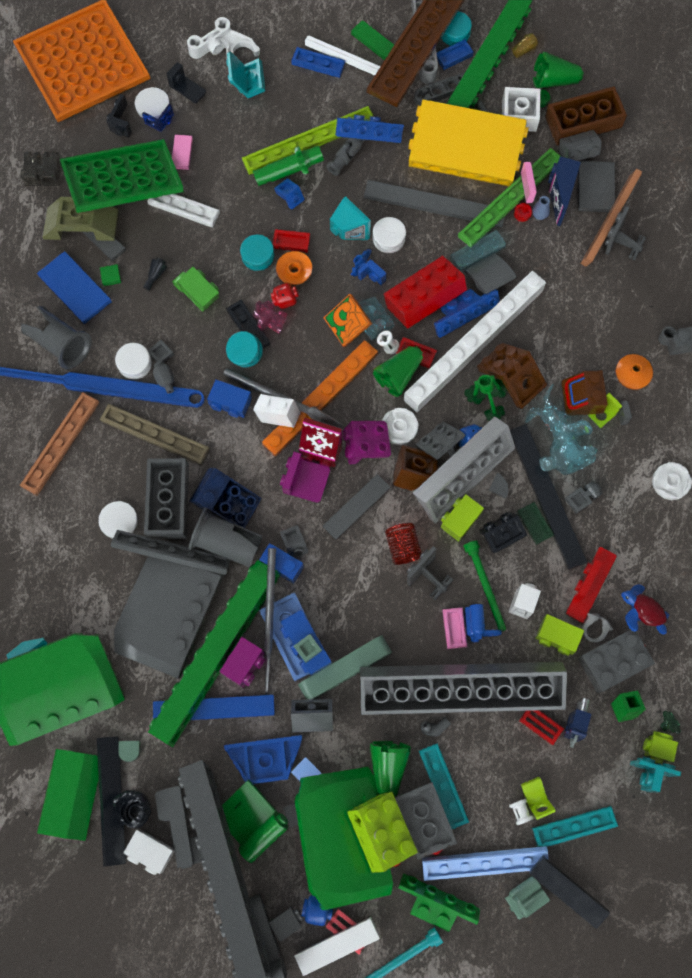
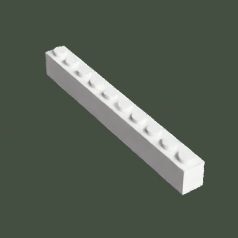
M532 270L405 392L404 401L415 412L420 411L543 292L546 282Z

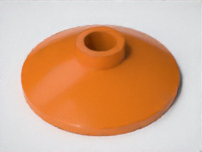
M291 251L279 258L276 264V272L284 283L288 282L291 285H299L307 281L311 276L312 263L304 253ZM293 269L298 270L295 273L291 272Z
M630 354L624 356L618 362L616 377L626 388L641 389L652 380L653 368L650 362L643 356ZM633 367L638 368L639 371H634Z

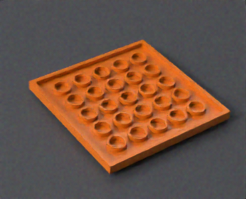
M100 0L13 40L16 49L57 122L65 120L151 79L150 74L106 0Z

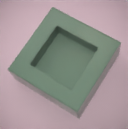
M311 634L294 645V648L305 663L322 652Z

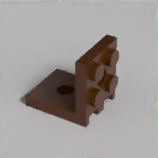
M505 343L496 346L495 350L483 358L482 362L477 365L479 372L490 376L494 375L495 378L503 381L515 405L520 409L525 407L547 386L530 351ZM527 378V383L523 387V381Z

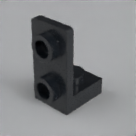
M179 62L166 73L169 87L193 103L197 104L206 94L204 88L185 76L183 65Z

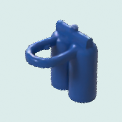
M473 604L465 608L467 635L471 637V642H479L482 637L499 636L502 634L501 630H485L483 604Z

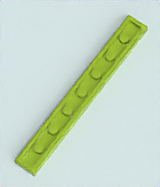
M369 106L340 118L348 119V117H354V114L365 116L364 119H370V116H373ZM337 119L242 157V162L248 174H253L254 170L295 154L294 149L298 146L301 151L308 150L341 138L335 135Z

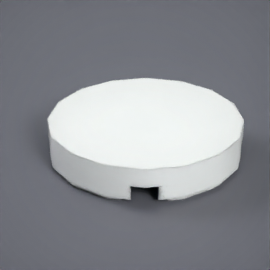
M146 88L139 92L135 99L137 113L146 120H159L168 113L170 108L168 95L159 88Z
M395 408L384 415L382 421L387 423L390 443L404 445L415 438L419 424L413 412L405 408Z
M668 462L657 468L653 474L652 483L657 494L664 499L678 500L691 489L692 479L687 468L679 463Z
M122 501L106 505L99 515L100 529L111 539H113L117 530L133 533L138 525V516L134 508Z

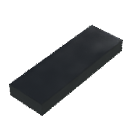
M242 299L226 308L227 313L240 331H246L256 336L261 341L263 349L271 344Z

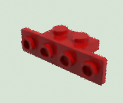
M602 547L598 548L592 562H588L584 568L583 573L585 576L583 580L579 579L574 588L576 593L565 613L567 616L580 623L585 621L587 613H589L617 555Z

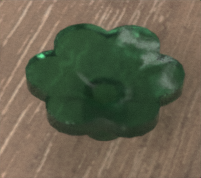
M663 711L664 722L660 724L662 730L670 729L673 733H681L680 724L672 712Z

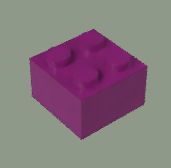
M241 637L219 672L244 689L246 685L250 686L255 676L253 673L255 670L263 666L265 653L262 649Z

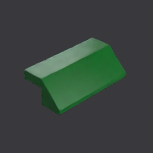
M56 749L37 830L38 834L86 841L99 780L97 755Z

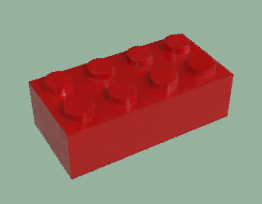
M441 256L385 292L384 298L387 309L408 329L467 290L465 275L444 256Z

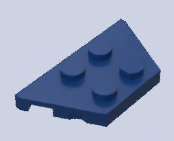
M302 735L230 744L224 745V749L245 782L248 779L253 784L288 780L303 738Z

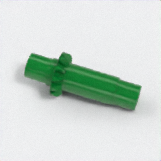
M319 145L302 151L298 146L294 149L295 154L254 170L253 174L258 187L302 171L304 175L309 174L308 168L324 161Z

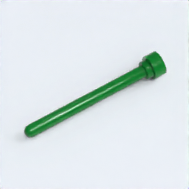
M478 540L464 544L465 553H468L473 560L497 627L503 632L506 630V626L478 554L480 552Z

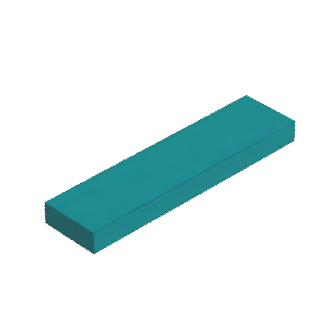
M438 743L418 751L430 782H433L451 829L469 823Z
M607 806L532 827L537 847H548L618 827L612 806Z

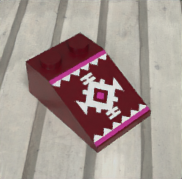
M304 417L299 444V453H301L302 459L310 462L316 461L320 465L329 468L330 466L335 467L342 449V429Z

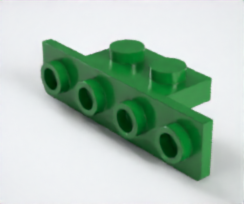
M402 875L398 888L417 897L412 906L411 915L450 932L457 916L476 925L478 924L480 909L474 904L462 901L452 894H447L437 889L433 885L421 882L414 876Z

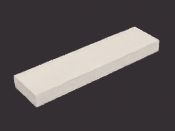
M177 194L150 198L147 201L151 206L212 228L220 214L218 209Z
M369 917L296 953L294 957L303 976L379 940L380 935L372 918Z

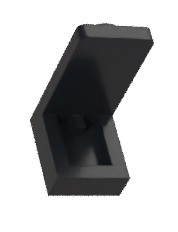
M121 93L119 98L115 100L114 107L111 113L107 115L106 121L111 132L118 136L129 138L132 133L129 122L120 119L127 107L126 97Z

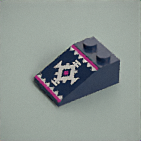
M561 156L558 163L554 162L548 183L551 184L549 193L557 226L562 224L581 164L579 161Z

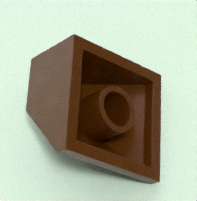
M402 445L394 470L393 485L410 491L417 489L438 470V460L424 451Z

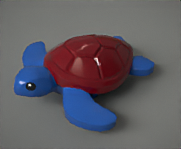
M640 584L635 585L630 591H625L621 594L624 601L632 609L625 616L627 625L632 631H638V621H642L648 626H656L659 633L663 635L667 633L664 623H666L669 614L663 610L655 599L642 594L645 590L644 586Z

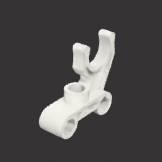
M225 17L218 18L215 21V29L202 38L192 35L187 40L189 55L194 59L201 58L208 52L217 55L224 48H226V55L229 51L234 54V51L240 47L249 48L256 57L260 55V48L254 43L253 39L230 29V21Z

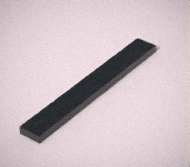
M527 424L511 429L510 433L515 449L567 569L570 570L586 564L587 560Z

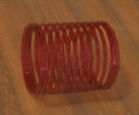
M402 523L385 530L386 540H388L387 543H389L388 546L391 549V558H393L392 562L395 565L416 561L422 555L417 538L418 535H416L417 532H415L416 529H414L413 523Z

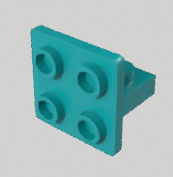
M643 757L630 761L631 766L645 769V773L643 772L640 777V785H642L641 790L646 792H660L664 775L668 777L681 776V772L675 770L676 766L666 763L656 765L655 760Z

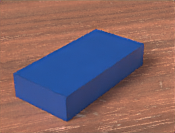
M464 39L437 52V61L442 69L445 70L473 57L474 52Z

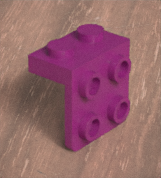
M351 421L344 428L343 439L346 442L345 456L348 458V464H356L362 458H388L391 456L388 427L385 421Z
M293 452L292 457H289L286 463L287 473L286 475L283 474L280 482L283 493L319 503L330 474V468L303 460L301 453Z

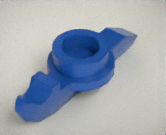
M371 249L363 251L362 255H357L354 258L355 267L352 268L351 276H358V269L361 264L366 263L372 252Z

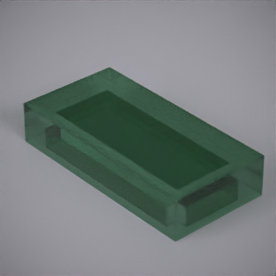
M535 502L517 511L535 545L554 536Z

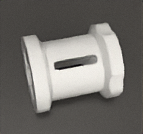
M383 331L377 337V343L384 347V351L387 354H394L398 351L400 344L396 339H393L391 332Z
M526 799L509 805L514 811L517 825L534 819L533 815L529 813Z

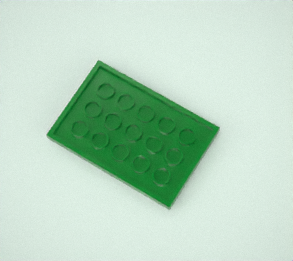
M164 139L60 159L77 213L184 192L182 182Z

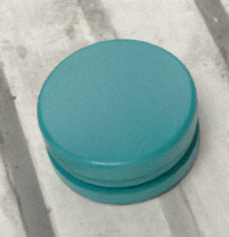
M458 11L441 37L442 41L450 46L464 39L468 41L472 28L471 19L465 13Z
M251 235L242 242L240 253L242 261L247 268L261 271L273 263V244L266 236Z
M240 331L229 338L226 345V354L232 363L248 368L257 364L262 357V343L253 334Z

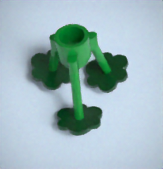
M482 375L478 381L474 382L475 385H471L470 389L465 390L464 394L468 402H473L477 405L486 398L485 394H487L491 407L484 412V415L488 421L494 417L500 420L501 416L505 415L504 407L501 405L496 407L493 397L504 398L508 390L503 381L495 379L494 375Z

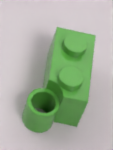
M192 267L186 273L182 272L172 283L204 312L219 298V289L213 282L209 283L205 279L206 276L201 270H196Z

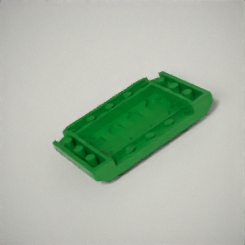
M74 633L0 662V726L9 746L22 744L112 708L125 700V695L99 634L83 635V633Z
M369 767L300 778L301 785L299 793L295 797V807L308 889L312 896H315L321 906L319 907L321 910H329L391 895L393 887L391 869L385 872L372 873L347 811L377 796L374 775Z

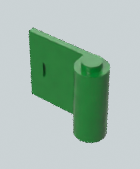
M249 779L222 805L230 833L240 844L238 849L241 856L249 863H253L288 829V819L282 813L277 812Z

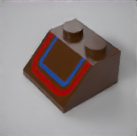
M602 370L583 371L561 381L566 416L604 413L608 404Z

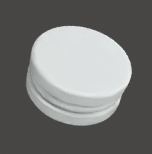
M385 217L376 222L373 228V243L379 251L394 253L403 247L406 238V228L400 220L394 217Z
M139 343L123 345L115 357L120 373L128 379H141L149 373L152 367V359L148 350Z

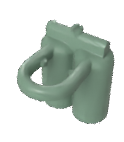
M530 876L516 886L505 897L510 906L509 909L515 913L519 920L523 917H529L550 901L539 882L533 876Z

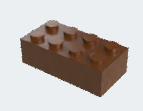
M615 86L548 104L545 115L557 146L560 145L561 138L594 130L598 135L622 128L627 117Z

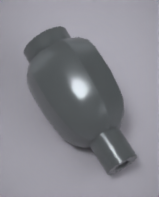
M163 361L156 362L153 370L156 382L161 387H164L168 394L173 393L172 384L174 376L171 368Z

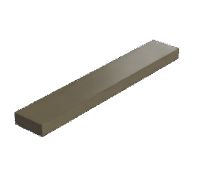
M109 403L100 418V421L201 466L210 450L208 446Z

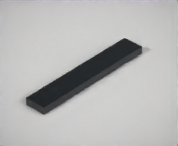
M119 736L97 738L103 867L126 864L124 824L121 821L119 811L122 802L118 808H115L113 805L114 797L122 793Z

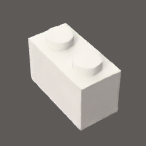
M260 394L253 409L263 423L294 428L301 413L294 399Z
M521 584L515 592L509 613L528 619L534 612L541 591L533 584Z
M138 829L135 831L124 854L128 855L127 859L136 865L140 862L146 866V871L156 875L157 873L161 874L164 872L175 850L145 831Z

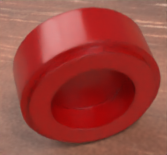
M519 203L515 207L514 217L518 221L525 222L531 218L532 208L529 204Z

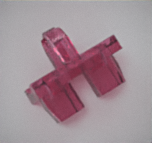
M268 300L264 303L258 301L253 316L259 321L257 327L263 330L268 326L279 334L288 315L284 311H279L278 313L273 311L274 305Z

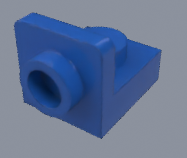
M288 178L274 188L276 194L286 200L290 209L295 208L304 201L300 187Z
M371 259L367 263L361 264L358 269L359 280L364 279L368 275L373 282H378L380 285L386 281V272Z

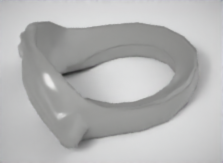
M587 613L588 619L582 626V630H584L583 636L590 642H600L613 628L608 620L601 617L598 613ZM598 619H601L603 625L602 634L598 638H590L587 635V628L595 621H598Z

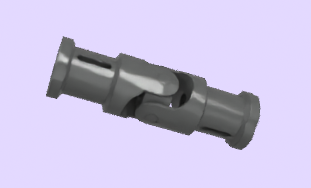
M348 138L335 154L332 162H328L326 167L329 172L338 176L343 166L351 161L361 149V145L366 139Z

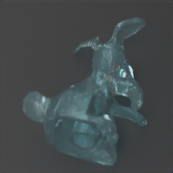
M552 384L543 397L545 410L532 407L527 413L525 423H528L535 416H539L545 426L552 431L553 442L550 447V456H543L539 459V465L542 470L551 471L556 469L561 474L568 475L594 463L596 460L595 454L598 450L590 444L580 446L576 438L580 435H590L593 428L589 422L584 420L568 424L570 418L568 414L554 406L549 400L550 393L554 387V384Z

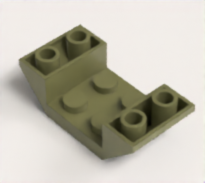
M60 197L47 208L43 239L61 240L63 231L94 232L96 240L115 241L119 211L117 208L110 206L77 213L72 197Z

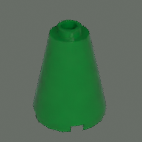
M542 52L538 55L535 62L534 71H537L536 77H533V83L535 88L539 89L574 85L583 79L584 72L581 66L548 52Z
M409 346L375 367L372 374L382 388L386 386L390 389L388 391L389 394L399 397L422 362L423 353L418 347Z
M373 741V743H370V752L377 795L392 792L394 797H396L411 752V746L399 742L398 745L394 744L393 741Z

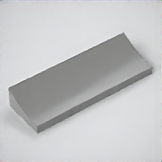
M496 417L491 419L413 492L432 522L436 524L447 511L453 508L452 505L459 497L463 498L465 494L471 491L515 449L508 425Z

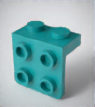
M231 51L227 52L226 64L229 71V82L247 98L265 92L262 61L258 58L243 64Z

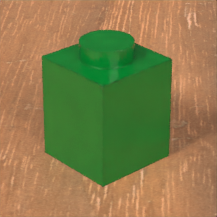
M638 690L622 693L611 703L618 722L636 719L646 710Z

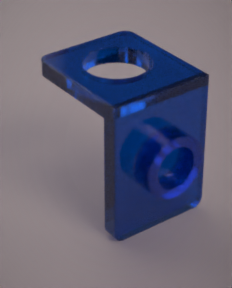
M170 104L167 105L158 119L146 112L142 113L145 124L162 132L166 125L170 124L174 115L172 105Z

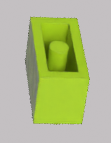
M466 494L463 498L459 497L452 505L454 507L452 512L449 513L447 511L441 519L443 522L441 529L458 542L484 510L481 505Z
M547 614L542 620L535 639L539 640V644L549 648L553 646L558 648L559 653L569 656V654L576 653L584 630Z

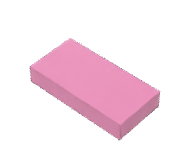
M175 135L172 160L176 169L189 170L193 144L192 136Z
M524 162L521 178L526 203H533L537 191L532 165L530 162Z
M463 608L443 609L447 649L467 648Z

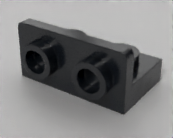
M512 512L502 514L500 519L487 522L479 530L480 534L484 535L491 552L494 554L527 536L519 516Z

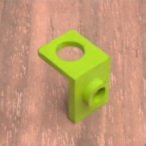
M610 393L606 395L608 404L604 411L606 419L598 420L596 414L588 415L599 428H602L615 417L622 408V405Z
M540 777L521 784L528 808L537 820L556 812L547 799ZM541 807H548L547 810L543 812L537 811Z

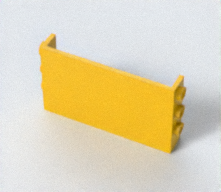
M422 100L421 106L418 105L416 112L418 121L413 124L412 133H415L414 139L410 138L408 147L411 150L409 156L410 167L504 186H510L513 183L515 171H519L521 161L518 158L519 154L523 155L525 147L522 140L527 137L529 128L525 127L527 120Z

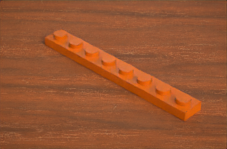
M364 340L302 404L316 407L322 411L378 355V351ZM300 411L301 413L294 428L279 425L262 441V445L276 457L302 431L304 417L311 419L308 414Z

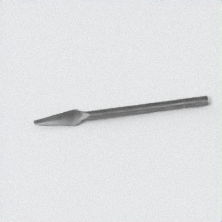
M227 368L224 370L223 375L265 395L291 399ZM294 400L299 410L308 414L311 419L339 428L343 427V424L318 408L309 407Z
M268 548L264 641L265 694H268L270 655L273 640L276 548Z

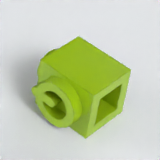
M654 731L653 735L644 741V756L655 760L657 764H662L663 762L674 763L678 742L673 741V736Z

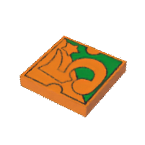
M349 294L323 317L342 346L345 347L372 324L352 294Z

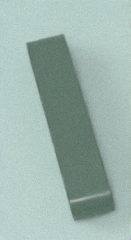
M381 635L305 679L298 686L306 700L316 699L360 673V667H370L389 656L392 651Z

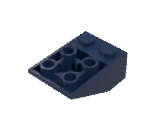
M209 468L189 501L202 510L205 507L208 508V512L213 516L245 528L262 498L218 469Z

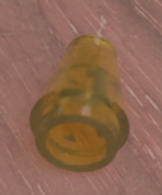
M532 33L526 34L512 49L513 55L518 58L536 49L538 45L537 38Z

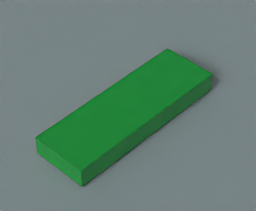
M363 20L351 30L352 36L384 61L394 47L392 42Z

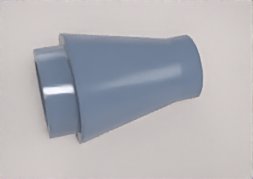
M547 196L540 197L539 201L532 208V213L538 220H543L550 214V199Z

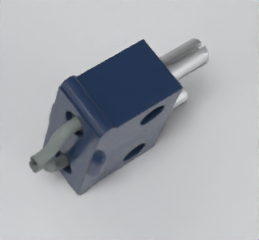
M583 698L582 702L579 701L577 703L576 710L569 714L563 737L570 739L571 748L574 747L575 742L585 739L591 718V714L587 712L589 699Z

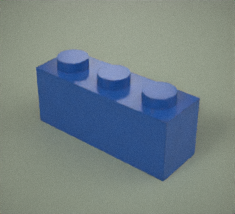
M302 609L280 621L283 627L279 629L285 639L290 638L292 642L290 648L295 656L298 655V652L294 645L309 634H311L322 652L307 663L301 658L302 662L299 664L305 674L309 672L310 676L332 664Z

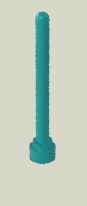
M433 927L427 931L428 934L425 935V939L365 978H382L429 946L431 948L433 946L438 947L444 943L436 928Z

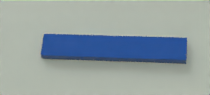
M274 695L203 699L191 720L275 716ZM165 701L153 702V719L158 717L161 712V706Z

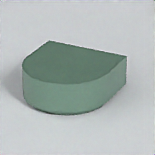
M119 741L120 758L126 762L135 761L140 755V741Z

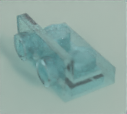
M375 296L358 302L372 322L364 330L371 340H375L378 334L388 331L395 326V323Z

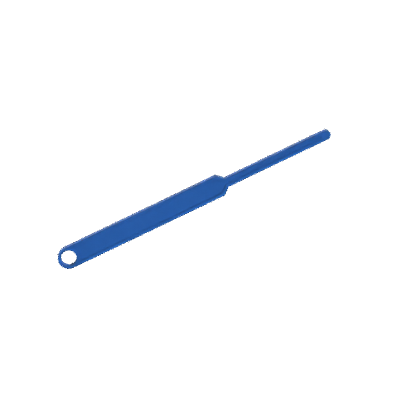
M0 367V376L63 384L67 390L198 408L204 403L203 393L199 390L173 387L174 392L168 394L166 389L158 384L73 372L61 376ZM194 394H199L202 397L201 401L197 404L190 402V398Z

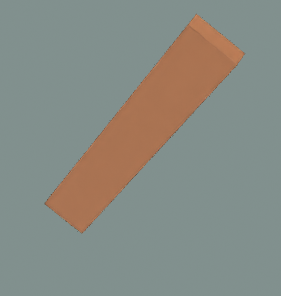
M636 169L629 176L580 264L586 267L593 262L618 213L621 212L640 178L642 171Z
M84 392L81 393L21 482L20 486L38 496L98 406V400Z

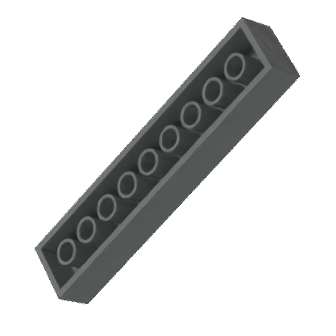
M562 662L360 667L361 715L566 710L567 671Z
M203 760L179 769L180 776H178L180 787L185 790L186 796H183L184 803L187 809L190 808L192 815L189 817L192 829H196L198 836L195 837V842L198 850H202L204 857L201 859L204 871H208L210 878L207 880V885L210 893H214L216 901L213 902L216 915H220L222 924H219L222 937H226L228 942L226 953L228 959L233 960L235 967L232 970L233 978H273L212 769Z

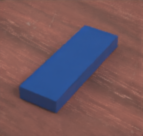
M299 47L296 48L291 61L292 65L338 78L341 77L345 66V60Z

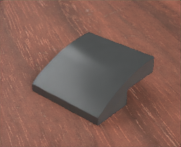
M496 253L465 269L466 276L472 279L477 289L484 294H488L517 278L510 266Z

